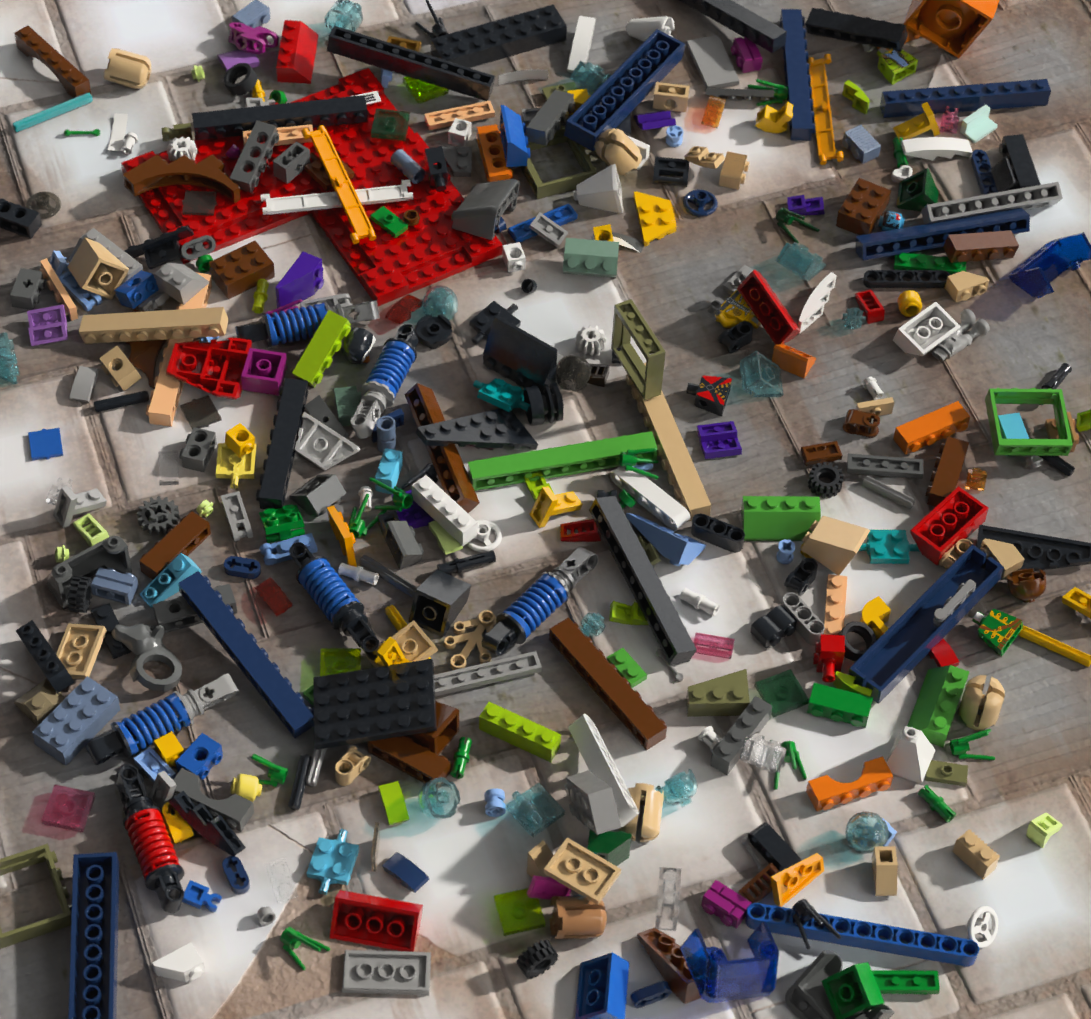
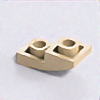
M699 146L692 147L684 156L687 161L711 169H716L725 160L723 153H709L707 147Z

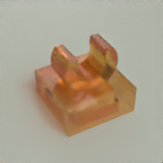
M974 467L973 469H968L965 489L984 491L987 471Z

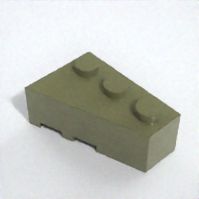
M747 669L688 686L687 717L740 716L750 704Z

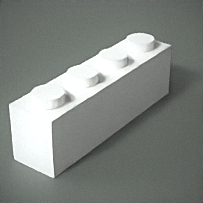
M427 475L412 484L413 500L462 546L477 536L478 522Z

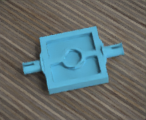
M343 829L339 830L336 840L319 837L306 873L307 878L317 879L322 882L318 891L322 895L323 893L327 895L330 884L348 885L360 848L359 845L345 842L348 831L345 829L344 831Z

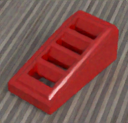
M872 289L855 293V298L868 324L885 319V309Z
M594 519L560 524L561 542L601 541V533ZM567 530H571V534L567 535Z

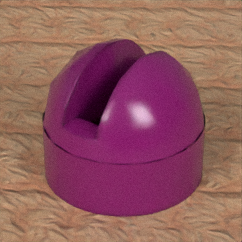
M233 144L225 155L235 160L240 156L241 152Z

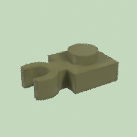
M191 123L173 125V129L168 127L161 128L163 141H170L175 137L180 139L182 136L184 139L189 137L190 140H193Z

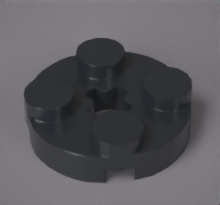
M426 315L417 322L416 335L422 344L430 349H436L438 346L446 344L452 338V325L442 315H438V317Z

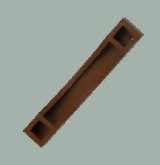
M27 25L14 33L17 48L27 57H34L44 63L58 78L72 98L86 93L91 94L89 79L30 26Z

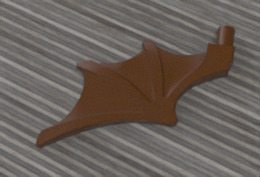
M166 339L126 342L131 348L128 360L134 367L145 373L149 386L155 389L156 361Z

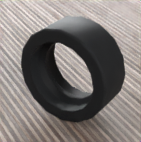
M239 63L232 66L225 73L223 83L231 94L241 96L253 89L257 83V75L249 64ZM246 75L242 81L234 84L238 78Z
M850 622L838 633V635L845 636L844 657L852 661H857L876 642V635L873 630L862 622ZM849 632L859 634L866 642V649H854L848 643L846 635Z

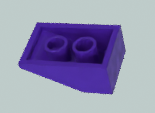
M304 251L300 254L275 287L277 308L299 299L303 301L315 295L318 289L323 287L324 269L321 258Z

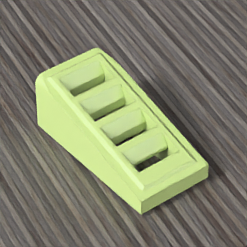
M89 513L73 522V526L90 547L109 537L108 532Z

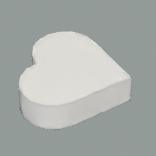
M903 165L899 169L893 170L891 179L899 183V181L912 176V168L908 165Z

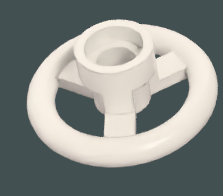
M477 520V536L473 539L482 541L485 546H477L471 541L466 545L477 552H488L495 549L502 539L500 528L491 521ZM491 529L496 533V539L493 543L489 540Z
M988 906L979 907L967 921L968 938L975 941L980 949L989 946L993 942L998 930L997 915ZM984 913L982 918L978 917L980 914ZM989 917H991V921H992V927H991L990 933H989V931H988V920H989ZM974 934L983 935L985 941L978 942Z

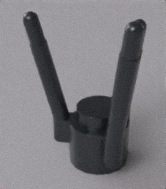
M426 0V4L436 23L432 27V33L419 22L415 24L427 33L431 39L447 35L448 32L442 18L439 17L438 20L429 0Z
M428 463L401 488L405 489L425 475L436 483L438 478L436 477L437 473L434 465Z
M801 899L794 904L792 909L795 914L792 917L797 923L807 950L810 949V945L801 920L806 922L813 918L819 925L823 924L838 939L841 938V935L806 899Z

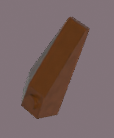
M656 928L637 933L638 940L663 979L668 982L671 991L684 1004L702 998L722 975L723 971L710 958L704 955L699 957L692 953V948L688 946L684 948L676 944L674 938Z

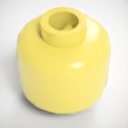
M239 774L232 780L230 794H237L253 802L256 796L260 797L262 784H259L256 776Z

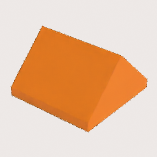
M778 344L774 347L771 365L805 378L815 363L816 358L785 344Z

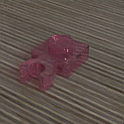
M946 107L945 114H942L940 131L957 133L959 117H957L958 108L955 109V112H950L949 107Z

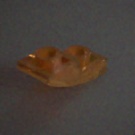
M710 95L701 124L718 129L726 99Z

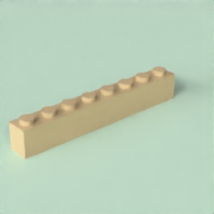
M224 307L83 315L79 333L84 344L225 336L228 317Z

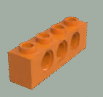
M497 124L477 127V143L487 182L513 178L512 169L506 167L501 135Z

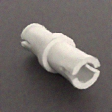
M343 562L339 566V575L354 578V581L357 582L363 581L376 585L378 582L379 573L364 570L361 566L354 567Z
M684 588L680 594V599L694 605V608L697 610L702 609L713 616L717 614L720 608L719 604L706 599L705 595H698L687 588Z

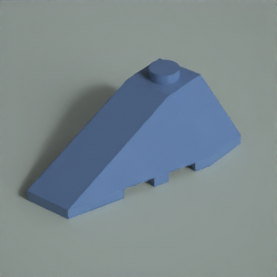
M626 513L627 519L664 557L670 559L669 563L675 566H680L681 564L689 565L706 548V544L689 536L674 533L675 530L663 526L658 528L659 524L637 514Z

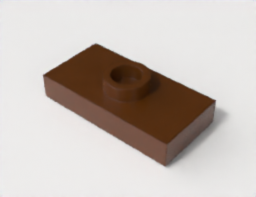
M837 441L801 447L800 450L806 466L842 459V453Z

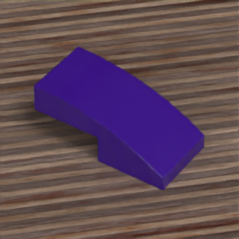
M804 195L787 197L788 210L799 215L825 214L823 196L805 199Z

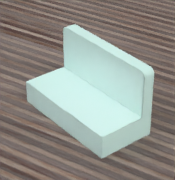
M984 105L962 120L960 133L973 143L978 142L997 129L998 125L988 118L990 107Z

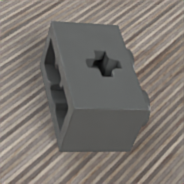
M296 141L273 160L274 176L288 184L305 169V165L310 163V150Z
M20 269L10 293L12 307L34 310L36 303L38 304L40 301V292L45 288V279H43L42 271Z

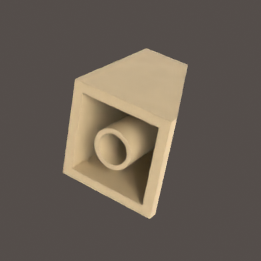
M84 238L67 267L82 289L109 299L113 298L115 295L114 290L121 285L129 271V268L104 246L88 238Z
M822 516L819 521L815 520L810 526L809 530L811 533L808 531L803 537L802 541L804 544L801 550L839 576L856 555L870 530Z

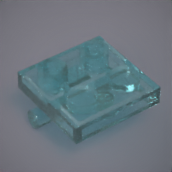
M539 782L523 794H520L518 791L512 794L514 800L508 803L506 807L532 837L565 815V810Z

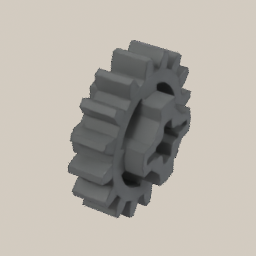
M160 496L157 497V500L150 497V502L143 501L144 506H139V512H137L139 526H142L143 531L148 529L149 534H152L153 531H156L157 535L160 534V531L167 534L168 528L171 529L174 528L173 525H178V519H180L178 505H175L173 500L168 502V497H165L163 500H161Z

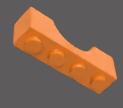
M882 756L864 762L862 776L854 782L840 783L825 775L808 781L806 792L816 811L822 809L829 810L834 805L846 804L852 801V799L864 798L873 792L887 790L891 787L893 775Z

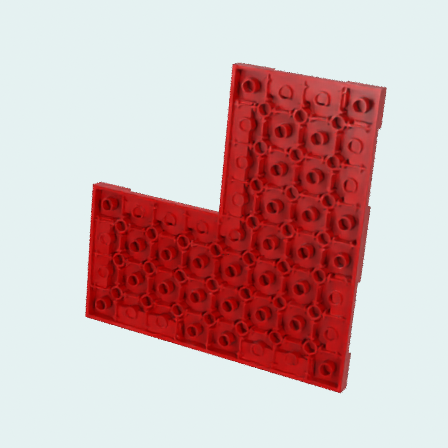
M369 68L338 79L337 85L290 102L350 97L373 91L378 92L381 101L367 104L368 122L325 127L339 158L354 171V178L350 179L355 190L401 185V180L409 179L390 162L393 153L399 149L404 150L424 169L425 149L429 148L418 132L414 133L385 95L383 86ZM243 135L193 140L197 148V156H195L194 162L197 164L213 154L223 162L224 172L230 179L239 157L234 160L225 154L233 144L242 153L244 148ZM313 142L300 143L308 148L310 153L314 152L319 157ZM293 144L273 146L272 156L266 161L265 171L261 172L257 187H254L252 193L241 190L240 200L236 203L214 190L194 185L163 186L138 195L162 233H171L181 226H188L193 230V236L179 241L180 248L186 242L208 235L216 242V247L211 253L311 213L371 299L377 300L378 307L502 255L503 244L496 235L491 241L452 228V213L454 210L457 211L465 199L451 182L449 173L446 190L442 192H437L436 188H430L425 175L421 182L417 184L411 182V186L407 187L408 193H413V199L362 205L376 235V239L373 241L366 237L359 239V243L353 244L350 235L355 232L343 207L263 215L262 208L266 207V201L261 202V194H269L270 198L336 192L334 188L327 191L323 189L305 169L288 184L274 176L273 160ZM167 150L158 154L150 151L122 162L121 166L124 174L156 155L161 159H165L168 164L173 161H170ZM384 206L401 220L407 210H415L418 212L420 220L417 225L408 226L405 232L394 238L371 220V214ZM206 242L203 243L204 248L209 247ZM191 249L186 250L187 254H192ZM183 257L180 258V260H181V262H182L183 264H186V263H188V262H191V261L185 260Z

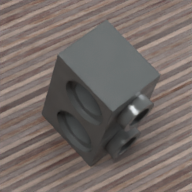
M196 427L193 428L191 434L187 435L185 448H182L179 458L182 460L183 468L205 472L217 444L215 432Z

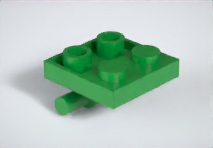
M285 505L279 509L270 508L259 513L264 531L268 535L265 536L267 543L305 535L304 528H302L304 527L303 518L297 505Z

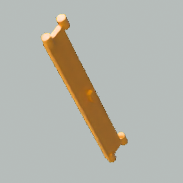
M825 54L824 58L817 60L809 57L810 86L812 87L819 161L821 165H825L827 163L826 160L836 158L838 162L844 160L843 152H836L825 67V64L831 63V55Z
M323 125L319 126L317 131L309 132L307 128L302 129L301 133L304 139L311 138L355 232L350 235L353 244L359 243V239L369 237L370 241L375 240L376 235L327 130Z

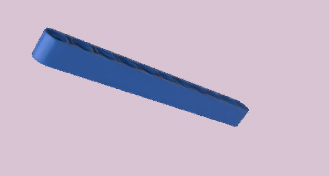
M753 903L748 906L745 923L750 929L802 938L798 926L794 923L796 921L792 917L795 914L793 909L762 903ZM820 914L836 931L837 929L844 931V933L838 932L841 935V938L838 939L823 924L819 925L813 918L806 922L801 920L807 939L960 966H972L979 953L978 944L970 939ZM751 915H758L759 918H754ZM773 918H778V919H780L781 921H780V922H776V921L773 920ZM819 925L823 927V929H818L815 926ZM857 933H863L866 936H859ZM879 937H885L887 940H882ZM900 940H904L908 942V944H904L900 942ZM921 944H927L929 948L923 947ZM946 947L951 951H945L943 948ZM964 951H968V952H970L972 955H968V954H966Z

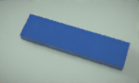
M570 204L543 214L559 226L578 219V214ZM536 217L508 228V233L515 243L539 235L529 228Z

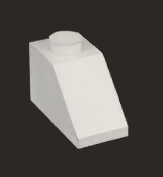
M192 942L152 962L156 976L183 982L195 980L205 972L204 962Z

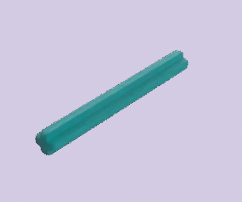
M86 93L13 122V128L16 132H19L89 104L93 101L90 93Z

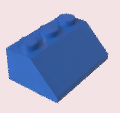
M500 105V135L506 167L527 166V160L531 155L530 148L526 147L528 146V137L524 135L526 133L525 123H522L520 115L505 105Z
M611 952L580 963L575 1019H625L629 974L628 961Z

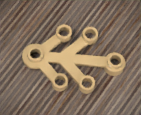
M484 610L480 612L476 619L464 622L457 621L454 624V632L458 635L447 636L444 640V646L447 649H454L456 644L467 642L460 654H455L451 657L450 666L452 670L466 668V659L475 645H477L480 653V663L491 662V654L482 647V634L485 630L488 633L494 628L496 616L493 612ZM477 627L475 631L465 633L466 629Z

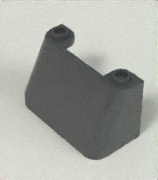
M515 179L479 183L473 186L457 211H453L451 221H453L452 228L492 241L495 237V226H499L502 214L506 209L514 211L516 208L520 182Z
M118 536L108 537L53 568L47 579V586L63 610L68 608L69 586H71L70 583L74 576L91 577L97 573L99 567L104 569L113 568L123 574L132 573L128 546L122 538Z

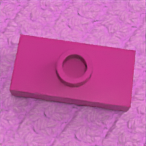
M533 876L527 891L529 898L551 900L553 896H569L571 893V889L551 877Z

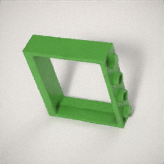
M997 388L988 390L985 403L995 455L1068 456L1073 443L1062 389ZM996 404H1053L1059 439H1002Z

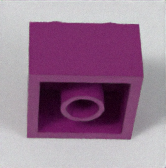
M250 348L241 375L242 389L279 396L287 370L286 353Z

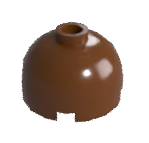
M1030 568L1013 571L1011 577L1007 575L1009 592L1012 596L1023 600L1025 603L1034 602L1046 589L1045 571L1039 569V573L1034 572V569Z

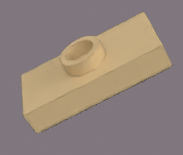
M893 397L857 403L856 410L874 413L878 416L892 414L894 400Z

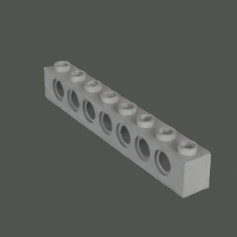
M1059 182L929 204L921 210L924 224L1021 207L1027 210L1055 205L1063 197Z

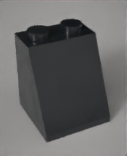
M437 569L416 589L408 621L412 622L414 620L419 627L444 637L468 601L471 584Z

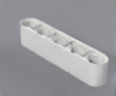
M620 466L610 474L614 484L620 489L629 492L640 505L672 530H677L690 519V514L685 507L646 476L633 471H626L625 467Z

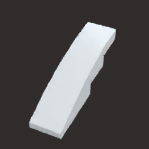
M579 16L567 72L584 75L596 18Z
M925 137L906 139L900 142L904 155L933 161L937 156L952 159L955 154L970 157L973 153L969 140Z
M830 272L808 298L799 318V334L823 315L824 304L829 301L830 291L835 287L837 276L834 273Z

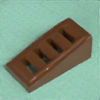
M770 863L742 887L738 894L752 902V904L759 903L772 892L771 876L779 873V870ZM761 878H763V879L766 881V883L769 885V887H767V886L761 881ZM755 883L763 891L762 893L754 886ZM750 889L757 898L754 899L747 890Z

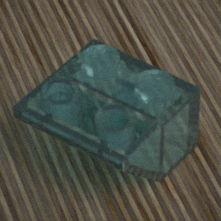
M580 61L569 78L583 89H587L588 93L592 95L611 75L604 73V69L597 64L594 65L589 61L587 63Z
M786 242L775 260L801 279L808 281L827 265L822 261L823 257L809 252L810 249L803 244L799 245L796 242L793 244Z
M7 332L1 333L0 378L15 385L18 384L16 376H20L18 365H15L17 364L16 353L12 351L15 350L13 339L9 340Z

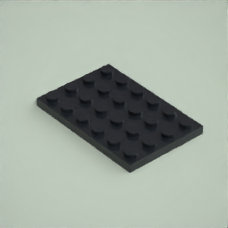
M432 659L313 677L314 746L316 750L437 731L434 663Z

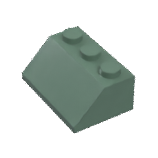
M566 238L563 274L616 278L619 242Z

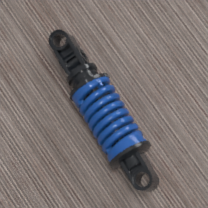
M294 543L289 549V554L299 567L296 574L298 583L303 585V588L322 610L323 614L327 616L332 627L343 631L348 637L351 636L367 657L375 661L379 656L377 651L381 643L367 624L368 618L364 615V605L355 598V595L335 572L334 568L330 566L329 560L325 556L314 557L303 543Z

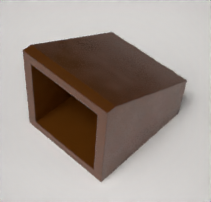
M435 701L437 731L407 736L420 746H426L431 752L439 755L459 732V710Z

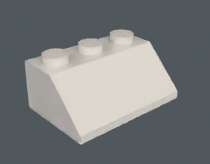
M934 302L897 330L893 341L905 353L923 356L959 330L961 326L937 302Z

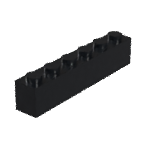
M812 8L805 23L808 34L896 51L902 50L908 36L906 25L900 23H890L884 20L880 21L869 17L864 18L824 9Z

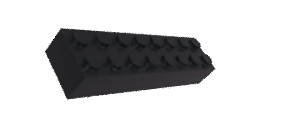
M554 4L433 38L431 39V55L472 68L566 41L567 25Z

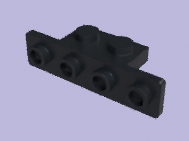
M181 226L176 231L163 233L158 238L145 240L144 243L130 246L124 251L133 258L144 255L147 267L151 270L182 258L179 241L193 236L194 232L188 226Z

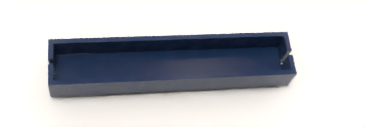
M972 544L850 667L848 675L855 677L854 684L872 689L871 697L879 704L1001 579L1004 566L989 557L985 569H983L987 554ZM969 579L976 583L975 591L939 628L936 627L933 623L935 610L943 608L946 600L950 596L954 597L962 583L965 584Z

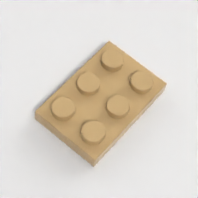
M414 620L391 637L396 640L404 657L411 662L426 660L438 651L434 643ZM367 657L374 668L379 667L373 660Z
M67 625L56 655L72 679L84 680L87 676H90L107 632L105 626Z
M566 838L544 868V874L599 905L621 874V869L571 839Z

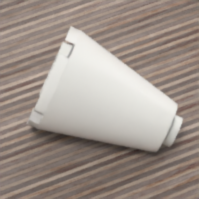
M668 16L631 19L627 23L626 31L629 36L645 42L657 29L671 36V30H674V21L672 17Z

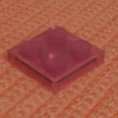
M54 785L42 817V824L83 832L96 797L95 793Z

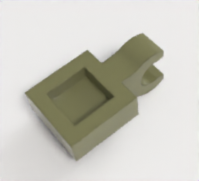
M639 536L638 540L645 550L649 561L654 566L661 559L655 547Z

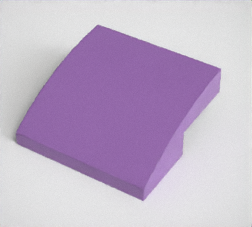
M240 49L217 55L222 68H225L226 72L232 66L239 63H247L252 68L260 66L256 54Z
M63 304L27 311L31 346L68 340L67 320Z

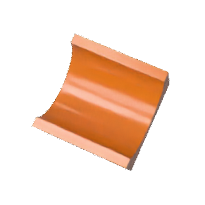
M912 0L903 25H906V28L950 54L960 58L992 21L999 0Z

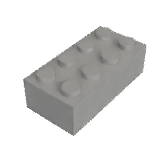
M589 770L566 777L567 784H565V790L571 798L572 803L569 804L572 816H575L583 825H586L589 830L591 829L597 835L621 828L613 790L610 785Z

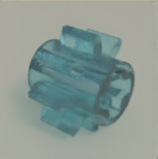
M856 307L847 308L842 318L845 321L844 326L852 330L861 328L866 318L863 316L864 311Z
M599 613L586 614L581 621L582 632L588 637L590 635L599 636L605 629L603 622L605 618Z

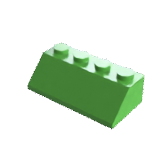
M743 496L741 518L742 530L745 533L744 541H781L783 539L802 541L808 531L811 533L809 528L815 520L819 521L821 519L820 498L810 496Z
M952 665L928 669L908 727L922 731L931 744L943 748L962 697L969 671Z

